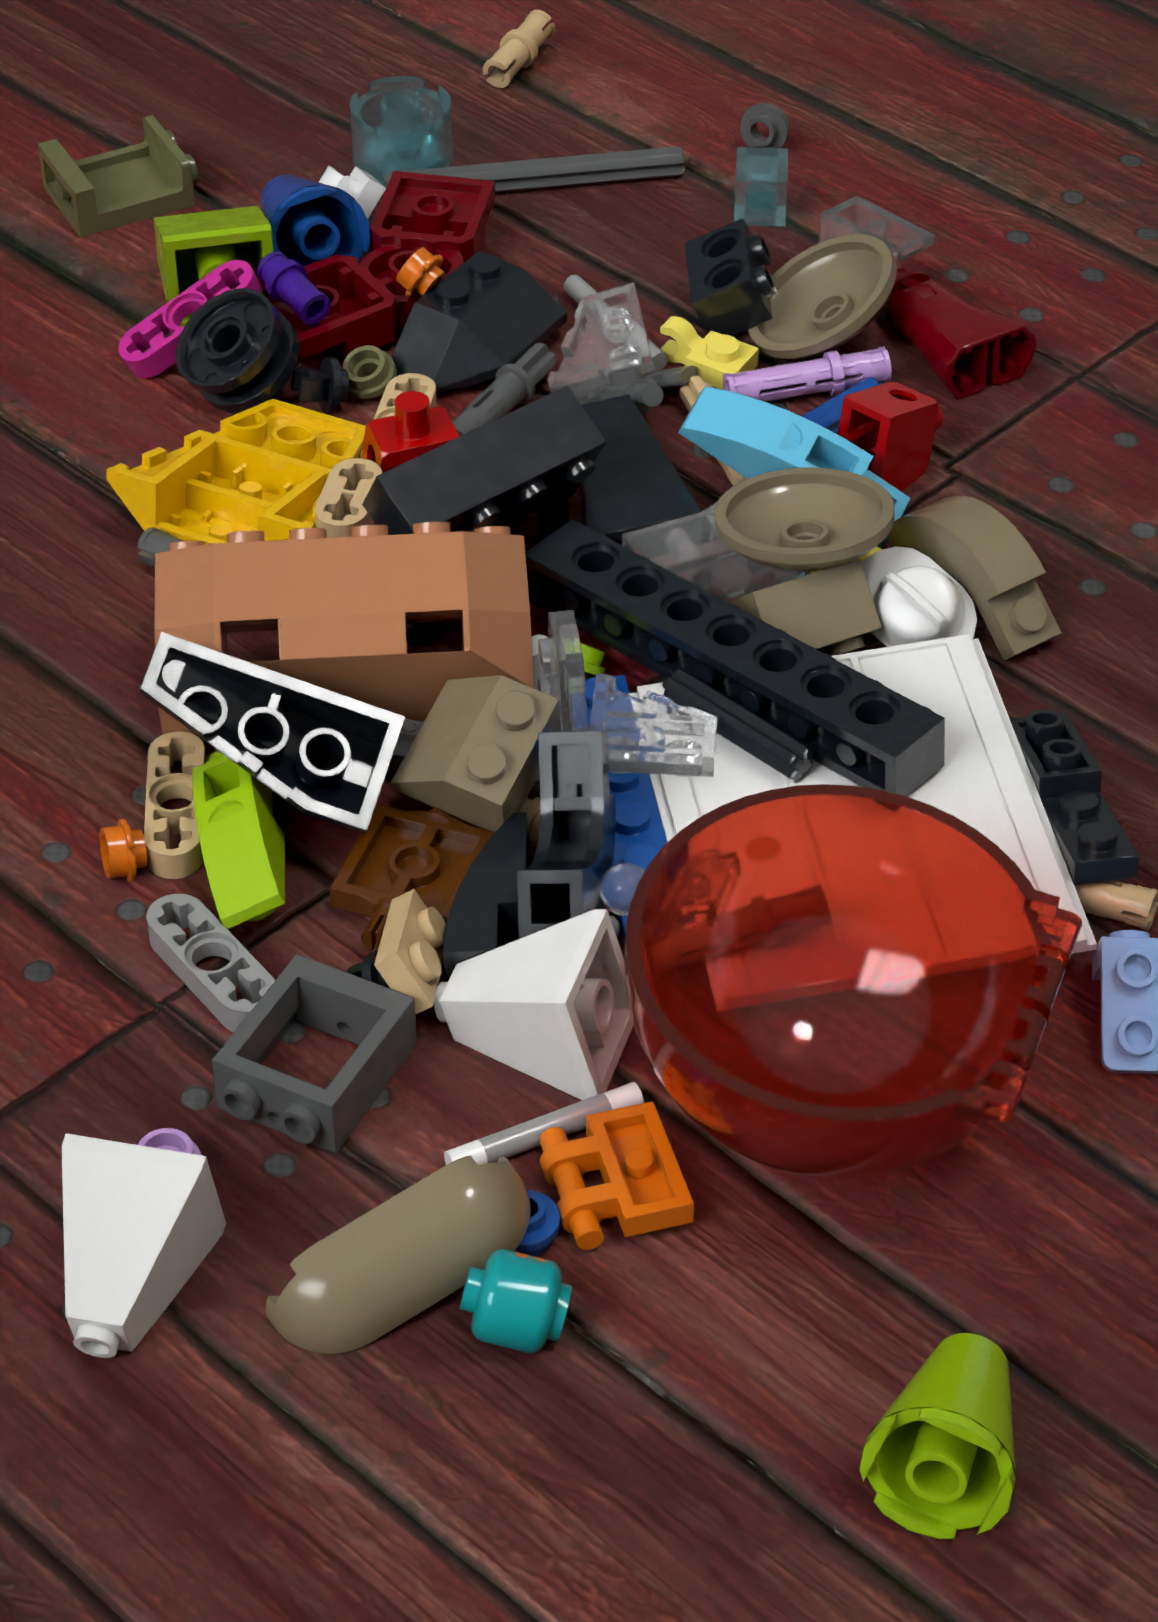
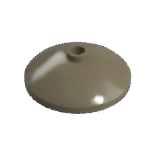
M866 234L843 235L828 239L806 249L785 263L771 276L776 288V294L770 296L773 319L749 328L748 332L751 339L760 351L766 355L782 359L810 358L847 343L877 317L888 301L897 273V265L893 254L882 240Z
M815 467L776 470L748 478L727 490L720 497L714 509L716 533L721 541L734 552L755 563L794 572L824 570L865 555L887 537L893 528L895 518L894 502L891 495L875 481L848 471Z

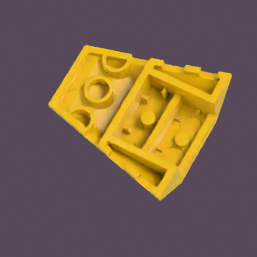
M271 399L221 420L219 432L213 434L197 430L184 436V447L167 453V450L157 447L143 453L142 464L130 470L129 466L123 463L106 469V480L144 531L155 527L183 541H204L206 545L227 543V533L237 531H263L265 541L289 540V530L316 528L315 506L331 469L339 462L359 457L363 447L366 426Z

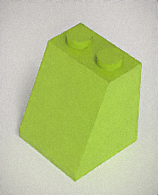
M258 205L153 217L158 265L166 303L228 261H246L257 275V268L261 260L273 252L271 226ZM194 313L184 318L180 327H184Z

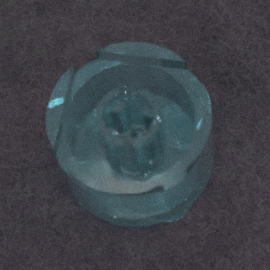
M393 76L368 83L369 92L358 97V90L352 95L350 99L352 156L355 166L372 175L384 186V174L388 172L440 168L450 165L453 159L451 97L446 89L438 85V93L426 88V79L413 76Z

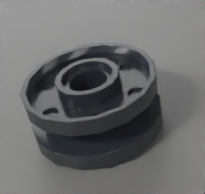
M249 288L227 290L209 299L190 317L180 333L175 352L177 368L194 389L199 390L214 408L228 413L242 412L268 401L284 387L296 368L300 352L298 331L262 292Z

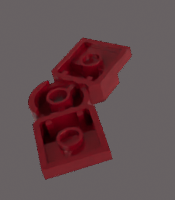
M393 171L370 226L371 252L360 263L357 262V257L334 255L304 267L307 271L308 279L331 301L329 313L317 324H305L298 314L285 302L274 300L265 289V283L262 282L263 294L298 331L300 342L298 358L303 359L308 356L317 355L331 347H336L347 357L351 351L358 347L370 345L378 348L395 341L399 328L404 329L414 303L422 297L418 292L412 298L405 296L407 290L396 281L400 269L417 250L424 247L432 255L438 256L440 254L443 257L440 269L445 272L444 278H446L478 251L483 252L485 246V225L495 201V181Z

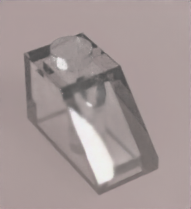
M859 196L852 197L820 213L818 243L843 235H871L879 238L888 246L895 258L897 267L934 245V234Z

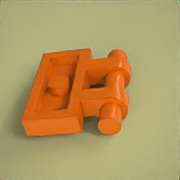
M653 1101L586 1115L587 1137L569 1141L565 1130L560 1127H551L540 1135L539 1141L543 1150L540 1164L544 1176L550 1185L557 1188L560 1197L557 1207L560 1212L561 1223L567 1232L573 1233L577 1246L580 1249L591 1250L601 1245L604 1241V1235L599 1223L607 1218L617 1216L625 1237L694 1222V1202ZM600 1170L604 1184L586 1187L582 1178L584 1173Z

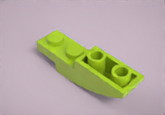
M216 751L205 756L204 764L192 769L193 799L198 836L211 891L220 920L229 929L245 921L255 922L264 919L273 913L277 907L285 904V834L273 816V791L221 752Z

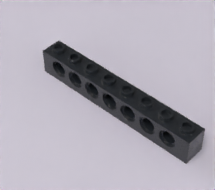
M572 519L525 552L529 602L665 678L671 677L677 669H685L812 748V759L893 805L896 806L944 766V717L893 691L879 681L873 680L848 667L832 656L824 654L790 636L785 631L777 629L745 612L740 607L730 604L702 589L695 583L657 565L650 559L627 549L605 535Z

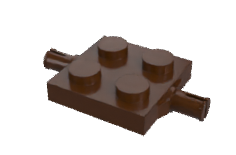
M378 804L372 814L366 834H360L329 888L331 907L372 917L361 934L362 943L370 950L374 949L375 944L376 950L379 948L392 899L412 889H415L427 908L434 907L441 914L447 925L454 898L473 860L495 832L468 826L456 819L455 816L435 807L429 811H405Z

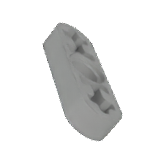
M170 894L157 899L151 904L146 914L149 941L152 949L221 1024L234 1033L275 982V979L199 899L187 894ZM189 927L190 939L186 941V933L182 929ZM211 956L223 957L230 961L225 967L213 971L202 970L195 966L200 960ZM239 986L240 995L244 999L237 1001L236 988Z

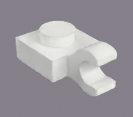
M328 165L319 180V183L337 187L350 194L361 205L367 219L386 190L372 175L355 166L350 176H344Z

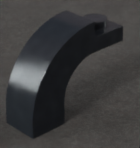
M608 730L538 733L540 828L537 848L532 863L527 868L517 870L519 937L531 935L593 909H605L613 869L616 823L615 794H610Z

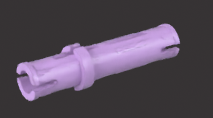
M884 346L873 350L839 355L836 350L825 352L823 358L732 374L725 373L723 375V390L764 402L826 391L831 396L843 392L845 388L852 387L868 377H874L877 382H890L892 377L889 353L887 349L885 350Z

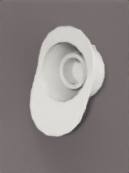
M895 546L876 551L861 562L882 628L870 633L886 647L970 634L971 639L974 638L977 616L973 600L963 586L931 558L913 548Z

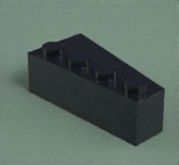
M567 385L376 476L362 505L375 525L388 526L389 535L413 534V524L424 522H449L450 532H474L475 528L497 526L572 497L580 483L595 471L594 461L606 444V440Z

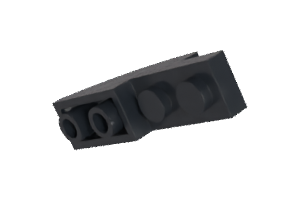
M1038 710L1029 713L1026 717L1010 718L1073 884L1083 885L1138 878L1139 855L1101 793L1102 770L1066 712L1058 713L1051 710Z

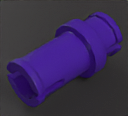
M280 251L269 253L261 260L257 268V275L265 283V289L274 300L285 302L307 325L317 324L327 316L331 307L330 299L323 292H320L308 279L307 271L299 262L294 259H288Z

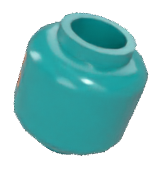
M499 1249L490 1255L484 1270L470 1266L459 1310L473 1313L471 1330L472 1334L479 1341L524 1353H536L543 1348L546 1340L558 1342L569 1305L572 1285L561 1283V1269L553 1261L507 1249Z

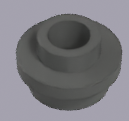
M758 103L749 108L741 119L740 131L742 138L747 146L757 153H774L782 148L788 140L790 133L789 119L786 113L778 106L770 103ZM758 122L767 125L769 137H764L759 132Z

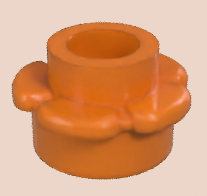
M422 247L406 261L397 274L396 281L407 290L405 293L407 298L414 297L417 292L423 296L443 280L445 272L440 269L443 262V257L440 254L438 256L432 255L427 249Z
M119 819L117 826L100 829V852L106 877L111 879L126 876L128 882H132L136 876L137 868L147 866V850L142 830H131L125 819Z

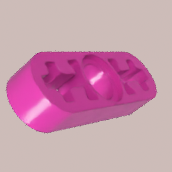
M232 260L220 265L128 330L119 342L118 351L131 372L139 378H151L177 362L175 354L180 333L184 329V327H180L182 320L196 312L209 299L227 290H232L236 286L238 287L235 289L249 288L263 293L262 283L250 264L243 260ZM171 332V335L166 338L165 335Z

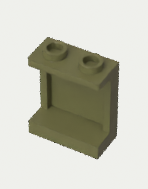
M154 115L143 117L145 139L142 143L73 161L57 139L38 143L43 188L80 238L195 206L193 185L197 184L199 179L195 161L190 154L183 153L177 145L172 131L165 130Z

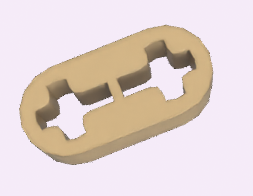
M351 458L339 462L331 469L315 506L316 528H325L327 538L351 537V527L374 524L362 503L376 476L382 474L380 466L364 458Z

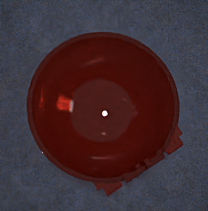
M818 784L778 788L742 797L699 817L665 844L650 862L635 890L626 924L624 962L626 994L635 1031L650 1067L667 1093L685 1114L715 1140L743 1157L775 1170L807 1177L838 1180L877 1177L904 1170L938 1157L965 1141L989 1119L998 1122L1012 1120L1027 1080L1026 1073L1031 1068L1041 1045L1053 1004L1066 971L1065 965L1070 960L1082 927V920L1077 914L1058 908L1060 897L1035 890L1016 863L986 836L955 816L934 806L903 795L851 785Z

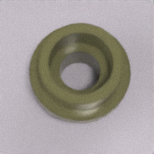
M366 345L354 349L347 355L343 363V369L347 370L349 376V393L360 399H370L383 394L388 382L396 377L397 374L396 365L392 357L375 346Z

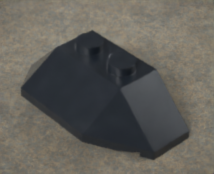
M478 251L414 303L392 355L397 369L396 376L407 373L428 376L436 384V398L444 396V390L466 388L495 378V374L501 366L515 364L535 343H542L567 322V311L554 287L521 267L500 260L494 255Z

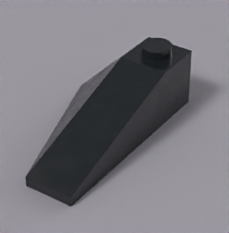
M161 632L140 688V693L302 813L364 835L366 834L405 716Z

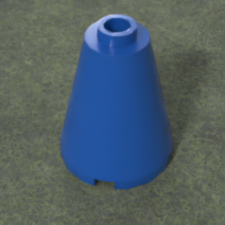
M289 174L273 178L263 188L260 206L261 211L271 226L273 252L280 251L288 259L296 260L303 267L334 255L357 257L358 262L363 252L367 253L370 244L369 221L361 205L344 190Z

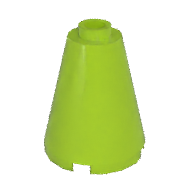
M958 1333L945 1338L867 1436L859 1468L862 1480L864 1482L867 1476L869 1483L876 1492L874 1503L880 1511L905 1529L936 1539H954L956 1531L980 1526L978 1534L988 1531L1008 1512L1016 1488L1009 1365L1002 1349L984 1336L973 1333Z

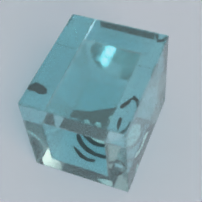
M737 147L734 221L743 218L747 225L753 226L786 225L789 149Z

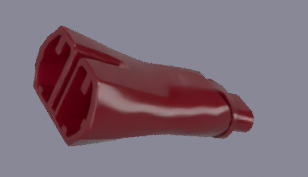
M907 268L897 269L892 292L883 308L893 325L919 349L936 376L952 393L955 399L960 400L980 393L982 389L986 388V378L993 385L997 384L999 386L1021 378L1024 375L1037 347L1035 334L1031 333L1026 325L975 306L958 294L930 279L924 272H910Z

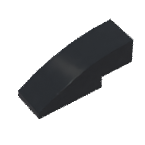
M527 812L513 813L490 837L471 863L456 892L447 920L443 946L446 982L449 981L456 964L523 938L519 937L517 870L527 868L532 863Z

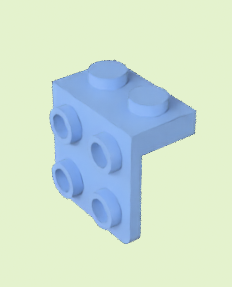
M1138 930L1115 931L1110 933L1109 937L1102 936L1097 944V950H1094L1092 953V980H1100L1101 1062L1106 1070L1113 1073L1158 1074V938H1150L1149 933Z

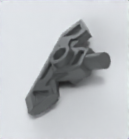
M692 365L642 375L640 366L625 367L608 373L609 384L573 394L581 405L629 394L642 414L649 411V406L655 407L662 402L663 391L661 388L683 386L689 383L690 377L697 376L696 366Z

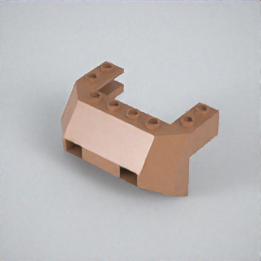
M424 522L413 524V534L389 535L387 525H362L351 527V537L327 538L325 528H299L289 530V540L265 541L263 531H237L227 533V543L207 545L204 541L169 543V551L155 553V647L161 632L228 655L227 633L278 630L280 660L252 661L250 663L405 716V719L422 722L427 718L445 683L450 679L503 675L534 689L531 618L524 536L511 535L510 527L507 526L475 528L474 532H450L449 522ZM461 621L462 651L407 654L406 624ZM158 707L162 735L175 731L189 732L196 735ZM200 738L203 741L205 748L213 747L209 743L204 741L202 738Z

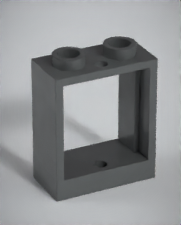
M296 954L212 1059L217 1107L226 1110L238 1119L254 1121L282 1132L299 1143H310L336 1154L417 1046L415 998ZM295 1022L359 1045L326 1089L262 1065Z

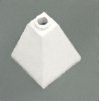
M593 909L456 964L449 981L441 982L438 985L434 1000L436 1016L439 1021L447 1022L454 1041L581 1100L606 1092L641 1009L607 909Z
M66 1133L62 1143L65 1314L74 1336V1346L77 1349L95 1357L111 1358L116 1355L117 1350L132 1352L222 1236L226 1221L206 1156Z

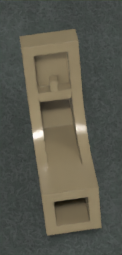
M951 496L894 521L893 528L887 535L892 547L913 548L923 553L964 586L974 600L1004 661L1062 633L1035 580L1046 573L1044 567L1023 535L1005 516L992 506L973 497Z

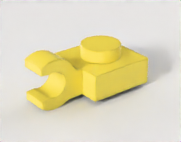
M671 316L660 327V333L676 340L669 339L661 347V350L668 356V362L685 364V366H696L697 376H701L704 382H709L711 386L723 390V375L725 373L732 374L751 371L758 366L759 348L741 342L732 336L711 330L703 339L697 334L691 323L677 316Z

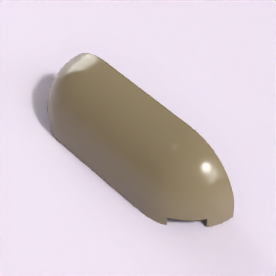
M470 1155L443 1166L315 1243L289 1264L296 1273L294 1278L287 1284L280 1296H268L266 1300L267 1318L286 1340L308 1351L323 1354H339L366 1346L463 1287L466 1283L470 1266L484 1270L488 1258L494 1251L499 1249L516 1250L526 1234L531 1215L530 1198L522 1178L504 1156H500L495 1163L478 1165Z

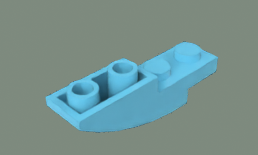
M705 386L678 432L747 479L763 473L790 468L815 467L848 471L869 478L887 490L894 502V521L901 518L910 500V497L867 469L873 458L871 454L815 422L783 408L742 394ZM888 537L881 541L877 547L882 548L889 541Z

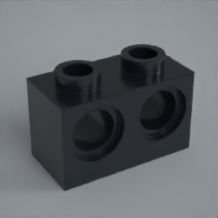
M743 218L685 243L691 305L707 333L712 330L720 334L733 336L773 319L770 296L776 294V288L771 274L766 267L772 264L771 254L761 234L753 236Z

